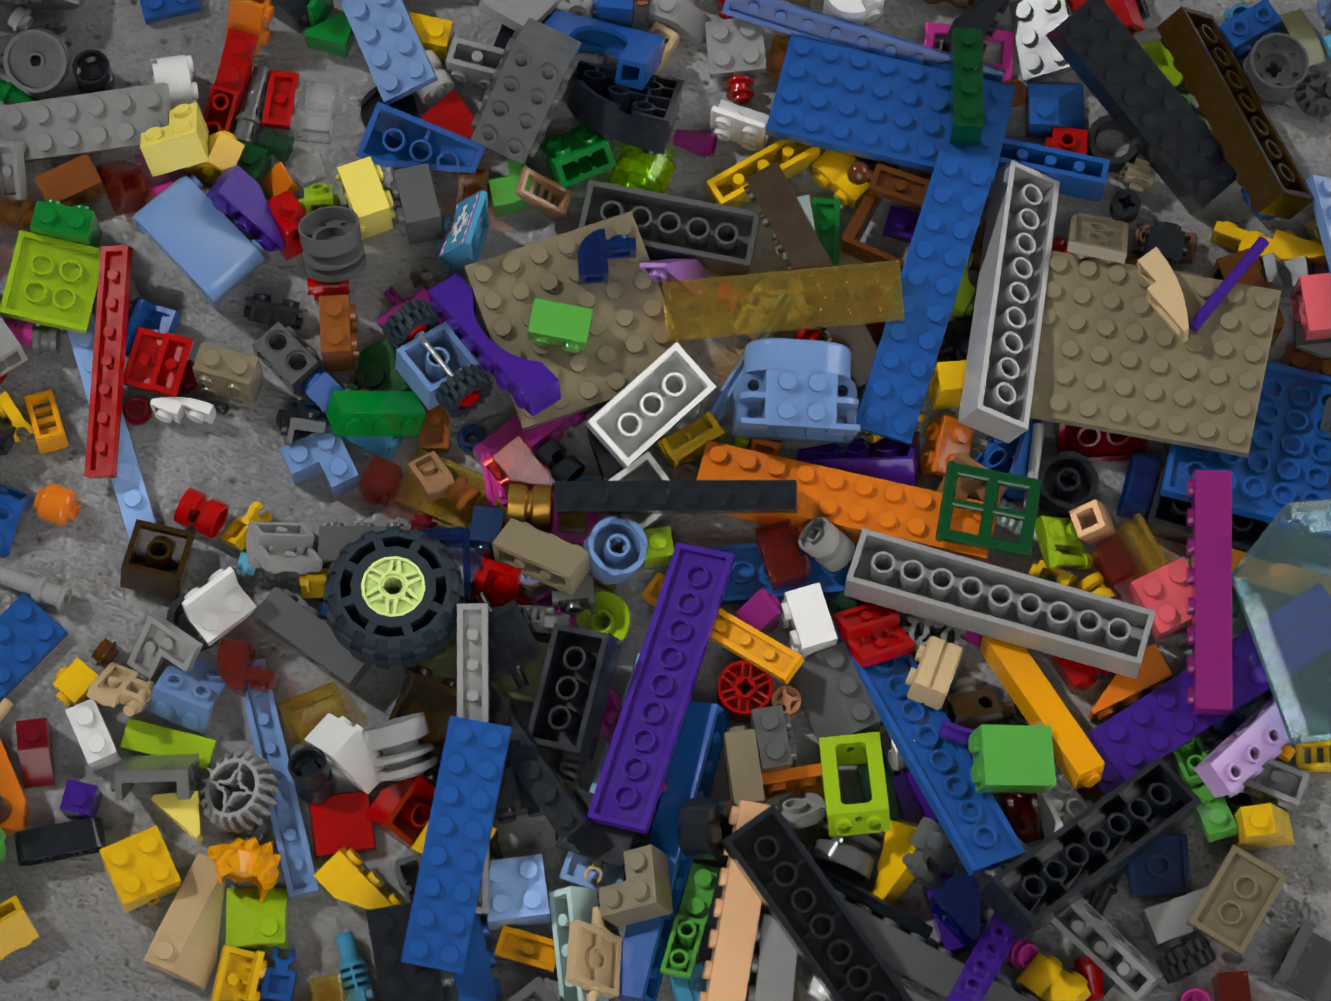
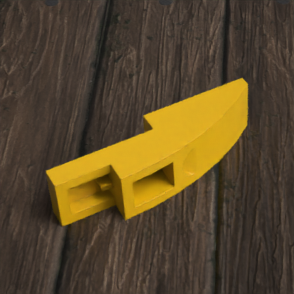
M1217 220L1209 240L1239 252L1251 248L1259 237H1263L1269 242V245L1258 257L1261 266H1264L1263 255L1275 253L1282 261L1306 255L1315 266L1325 264L1327 260L1321 241L1300 238L1296 233L1289 230L1280 231L1276 229L1272 239H1270L1262 232L1247 231L1239 228L1233 222Z

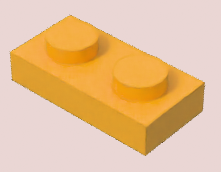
M503 925L494 952L495 957L554 974L556 958L553 939Z

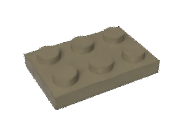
M1072 211L1069 221L1066 252H1070L1073 256L1083 259L1089 256L1099 258L1106 264L1114 265L1116 262L1125 264L1129 223Z
M1233 845L1187 925L1241 957L1288 876Z

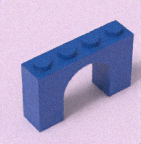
M557 9L545 23V25L582 42L578 52H600L617 58L615 84L643 90L662 62L664 36Z

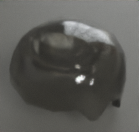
M424 257L417 260L409 272L414 288L421 285L427 291L454 275L452 266L445 260L437 257Z

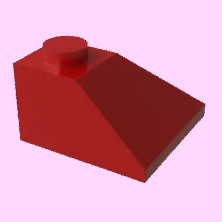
M421 775L400 780L382 790L364 816L383 832L411 849L429 821L436 788Z

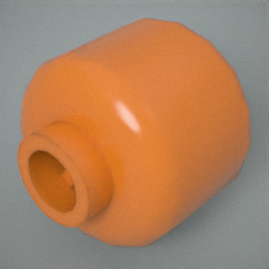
M50 483L45 488L41 487L34 501V509L37 510L38 517L59 526H65L70 519L75 520L81 508V503L77 502L76 491L55 483Z

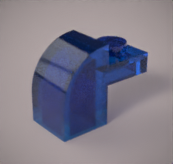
M605 228L593 231L587 235L578 250V284L608 282V259L635 258L637 250L636 238H629L628 235H615L611 239L606 240Z

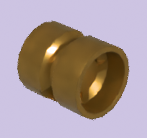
M510 483L507 521L509 522L513 518L520 522H525L527 517H530L533 523L550 524L552 485L535 484L532 490H529L527 485Z

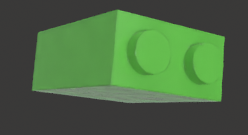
M980 725L971 732L968 746L969 751L973 753L974 764L971 767V780L975 783L976 792L1047 793L1056 786L1051 726Z

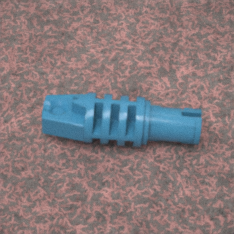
M347 931L337 934L335 938L341 958L338 969L347 1001H369V999L375 996L366 961L363 957H359L353 932Z

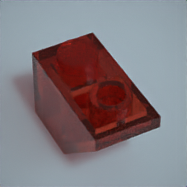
M126 160L97 165V172L116 216L138 212L145 206L150 191L138 166Z
M519 436L505 443L483 462L501 486L509 487L510 483L527 485L528 489L532 490L535 484L553 485L555 483L549 468L537 460L533 455L532 447Z

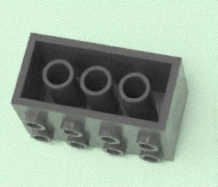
M530 17L522 30L516 28L504 49L503 54L505 55L493 74V81L481 101L482 106L479 112L476 113L470 128L475 130L471 140L523 165L528 156L534 158L545 138L546 130L556 114L557 106L569 85L568 82L580 61V58L576 57L582 42Z

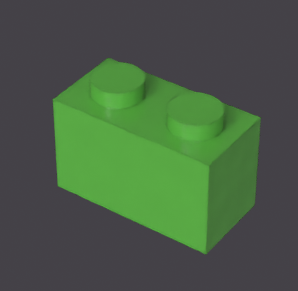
M534 298L527 340H532L534 345L549 347L550 344L562 346L564 351L578 353L579 350L586 351L593 309Z

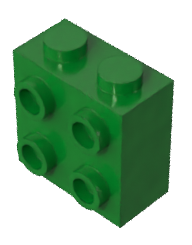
M584 123L574 126L572 131L563 135L550 136L539 148L547 171L563 189L616 166L608 140L600 133L591 132Z
M56 200L36 201L30 225L32 233L99 247L102 230L95 211L90 207L79 204L74 207L65 206Z

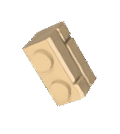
M935 636L929 637L926 646L920 644L914 661L919 663L917 669L911 667L905 684L910 686L907 697L919 703L923 702L926 706L936 710L941 709L964 651L963 648L950 642L946 643L945 640Z

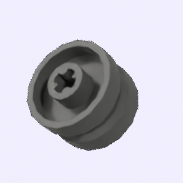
M35 28L21 31L11 38L4 49L3 65L5 74L12 84L23 91L39 93L51 90L64 81L70 71L71 55L68 45L61 36L52 30ZM38 55L41 58L39 66H35L32 56Z

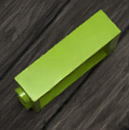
M880 732L820 737L819 747L829 837L891 831ZM868 763L872 800L867 803L843 804L840 796L837 766Z

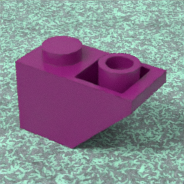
M762 588L733 616L768 635L778 628L781 604L773 593L768 595L764 588Z

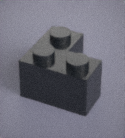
M504 768L494 821H498L499 824H506L516 821V817L528 814L529 817L544 815L522 781L514 773L513 768Z

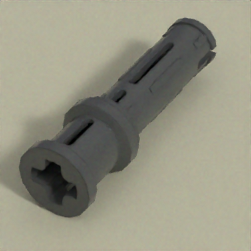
M255 65L253 68L242 112L235 119L237 126L234 135L239 142L242 140L255 145L254 137L256 130L261 126L259 115L271 71L266 66Z

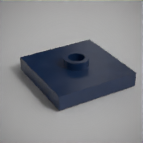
M1167 834L1127 864L1129 898L1178 897L1191 893L1187 834Z

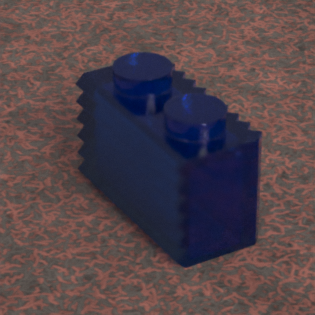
M1133 451L1124 480L1117 516L1139 522L1146 520L1150 511L1158 478L1157 475L1162 461L1160 457Z

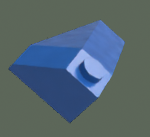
M377 101L356 156L361 158L371 156L372 162L382 167L407 168L428 163L430 170L475 173L485 146Z

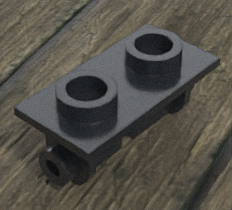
M255 292L254 297H245V301L251 302V306H245L243 315L248 318V321L270 325L271 315H276L275 324L279 321L285 328L290 326L294 331L296 329L301 330L303 318H300L299 314L307 312V309L301 308L300 302L283 299L282 303L271 301V295Z

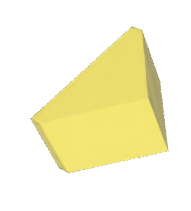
M195 791L190 799H177V793L154 794L151 798L154 806L200 844L204 837L202 806L199 804L202 799L199 792Z

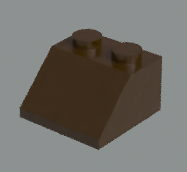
M136 519L121 566L120 587L176 600L181 595L186 579L195 532Z

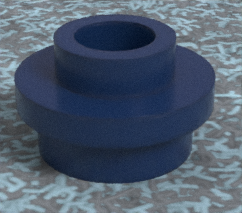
M465 425L457 434L458 446L464 452L473 454V448L487 438L486 433L478 425ZM469 436L477 438V441L473 444L468 443L466 440Z

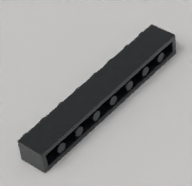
M797 480L555 481L554 511L557 514L798 513Z

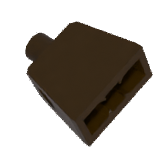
M991 689L948 694L944 710L950 722L975 730L980 725H1000L1001 721L1015 718V708L1012 701L999 703L994 691Z

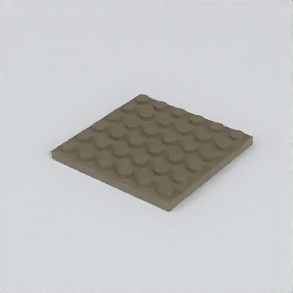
M632 211L464 266L489 339L512 355L542 362L559 380L561 400L534 416H531L524 408L520 409L509 393L522 431L608 403L674 343L677 342L681 346L658 282L651 280L639 267L640 263L649 262L650 260ZM534 298L593 309L586 351L579 350L578 353L564 351L562 346L550 344L549 347L534 345L532 340H527Z

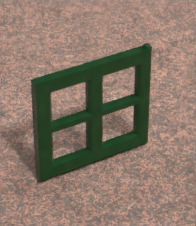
M949 461L935 536L936 541H945L1029 558L1042 480ZM958 477L987 482L983 504L955 499ZM999 485L1027 490L1024 512L995 507ZM953 507L982 513L978 535L949 529ZM994 515L1023 521L1019 543L991 537Z

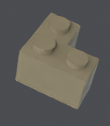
M652 844L624 851L626 881L599 888L601 917L616 927H622L672 914L673 905L668 855Z

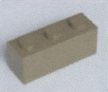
M513 518L509 520L492 543L495 561L522 569V574L570 595H573L591 570L589 552L577 544L572 545L552 533L547 534L534 528L527 522H520Z

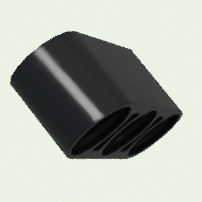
M100 817L37 827L14 834L19 866H31L99 853V849L106 847L103 821Z

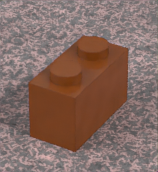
M88 153L34 177L45 202L46 200H56L65 206L74 207L84 202H93L100 198L101 194L105 193L103 183Z

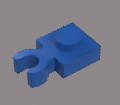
M274 947L272 958L275 968L266 967L260 996L261 1000L292 1001L297 972L289 970V967L295 963V949L290 950L288 959L281 960L278 957L279 947Z

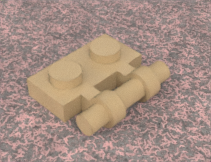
M111 662L89 686L86 697L96 700L100 705L113 708L118 703L125 705L123 708L125 715L133 716L141 712L145 707V703L151 700L153 687L156 683L152 680L147 682L138 679L139 672Z

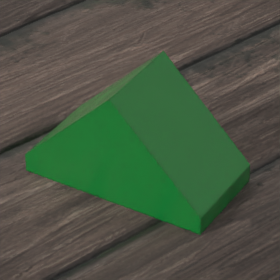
M345 12L339 13L304 31L309 48L345 58L349 55L355 37Z

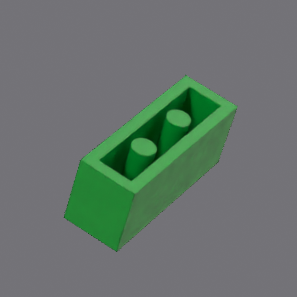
M332 390L325 414L335 436L419 437L426 412L414 391Z

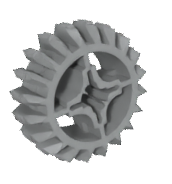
M236 750L234 755L226 753L224 761L216 759L217 767L215 769L207 768L210 773L209 778L201 779L206 785L204 789L199 791L201 796L204 797L199 803L205 809L203 814L206 818L210 819L214 826L221 827L226 832L243 833L244 829L253 831L254 823L263 825L262 817L264 815H271L270 810H268L269 807L277 804L273 796L280 793L278 788L275 787L280 780L274 775L275 769L273 766L268 764L265 758L251 751L245 753Z

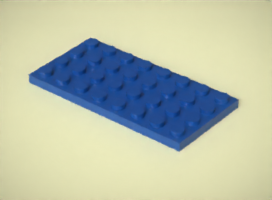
M791 35L765 135L929 173L933 172L939 151H944L996 168L990 187H993L1016 86L983 79V130L979 146L950 144L949 71Z

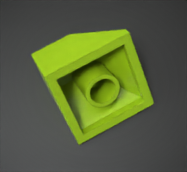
M287 887L270 889L262 903H260L258 888H227L226 945L244 950H273L275 946L279 947V950L288 949L289 895Z

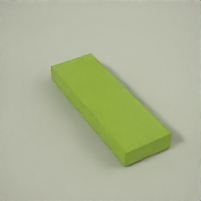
M128 718L120 748L142 755L199 754L200 769L208 771L207 768H210L217 741Z

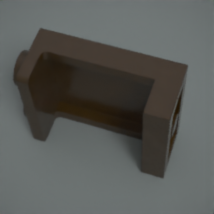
M417 665L416 668H407L405 681L389 720L414 713H425L430 733L419 738L418 743L434 744L432 751L422 755H436L437 758H440L444 749L450 716L457 717V681L449 677H444L443 680L432 676L434 671L421 665Z

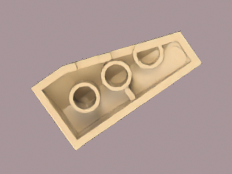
M198 853L144 958L149 967L202 989L206 988L218 961L219 934L221 932L222 905L226 877L222 884L218 882L215 873V862H212L208 856Z

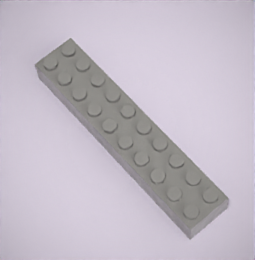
M1010 160L996 171L993 187L990 189L958 418L959 423L1006 443H1010L1019 437L1029 427L1060 181L1014 160Z
M862 528L844 590V596L1137 679L1156 612Z

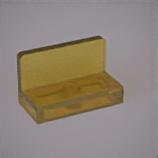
M1140 513L1135 514L1131 522L1115 529L1116 533L1109 536L1134 580L1168 564L1165 555Z
M335 681L278 703L294 745L305 743L304 739L328 713L337 718L343 715L350 721Z

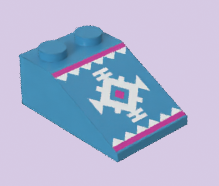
M481 190L455 205L453 214H447L444 223V230L447 232L444 240L440 239L438 241L435 256L439 259L440 268L466 275L464 266L478 262L490 226L486 191Z

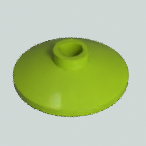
M604 591L596 592L597 614L591 615L590 609L584 610L576 614L575 620L582 629L607 633L623 642L629 632L631 623L628 606L616 594ZM610 618V624L605 628L604 621Z

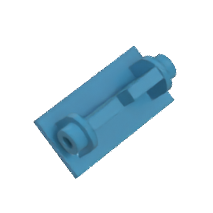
M340 436L341 439L389 462L392 461L404 439V436Z

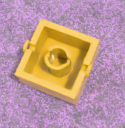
M157 825L99 849L101 861L124 914L146 904L148 906L155 905L160 902V898L178 891L181 887V879Z

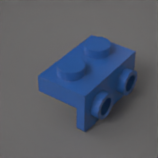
M1262 0L1220 24L1219 29L1227 39L1236 58L1243 59L1249 54L1257 40L1266 34L1278 32L1282 19L1268 0Z
M138 298L136 305L131 311L130 321L127 326L125 357L129 358L138 327L164 334L165 332L174 334L181 314L175 310L154 305L145 299Z

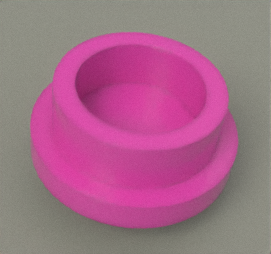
M1017 939L1009 950V961L1012 966L1018 969H1025L1038 955V949L1029 939H1025L1023 942Z

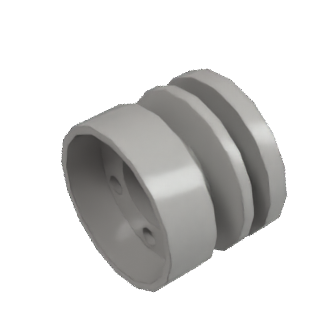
M423 712L394 718L362 730L367 749L369 751H383V755L371 761L373 767L387 765L386 768L374 773L378 782L408 779L422 774L439 763L436 755L422 756V754L434 749V744L418 743L419 738L430 733L425 713Z

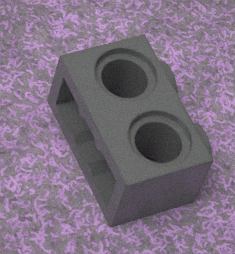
M278 321L255 341L252 346L255 355L296 394L301 389L299 386L319 367L318 360L320 358L310 346L305 348L298 341L300 337L290 326L285 328ZM276 342H284L286 344L281 350L271 348ZM296 362H304L306 364L301 370L291 368Z

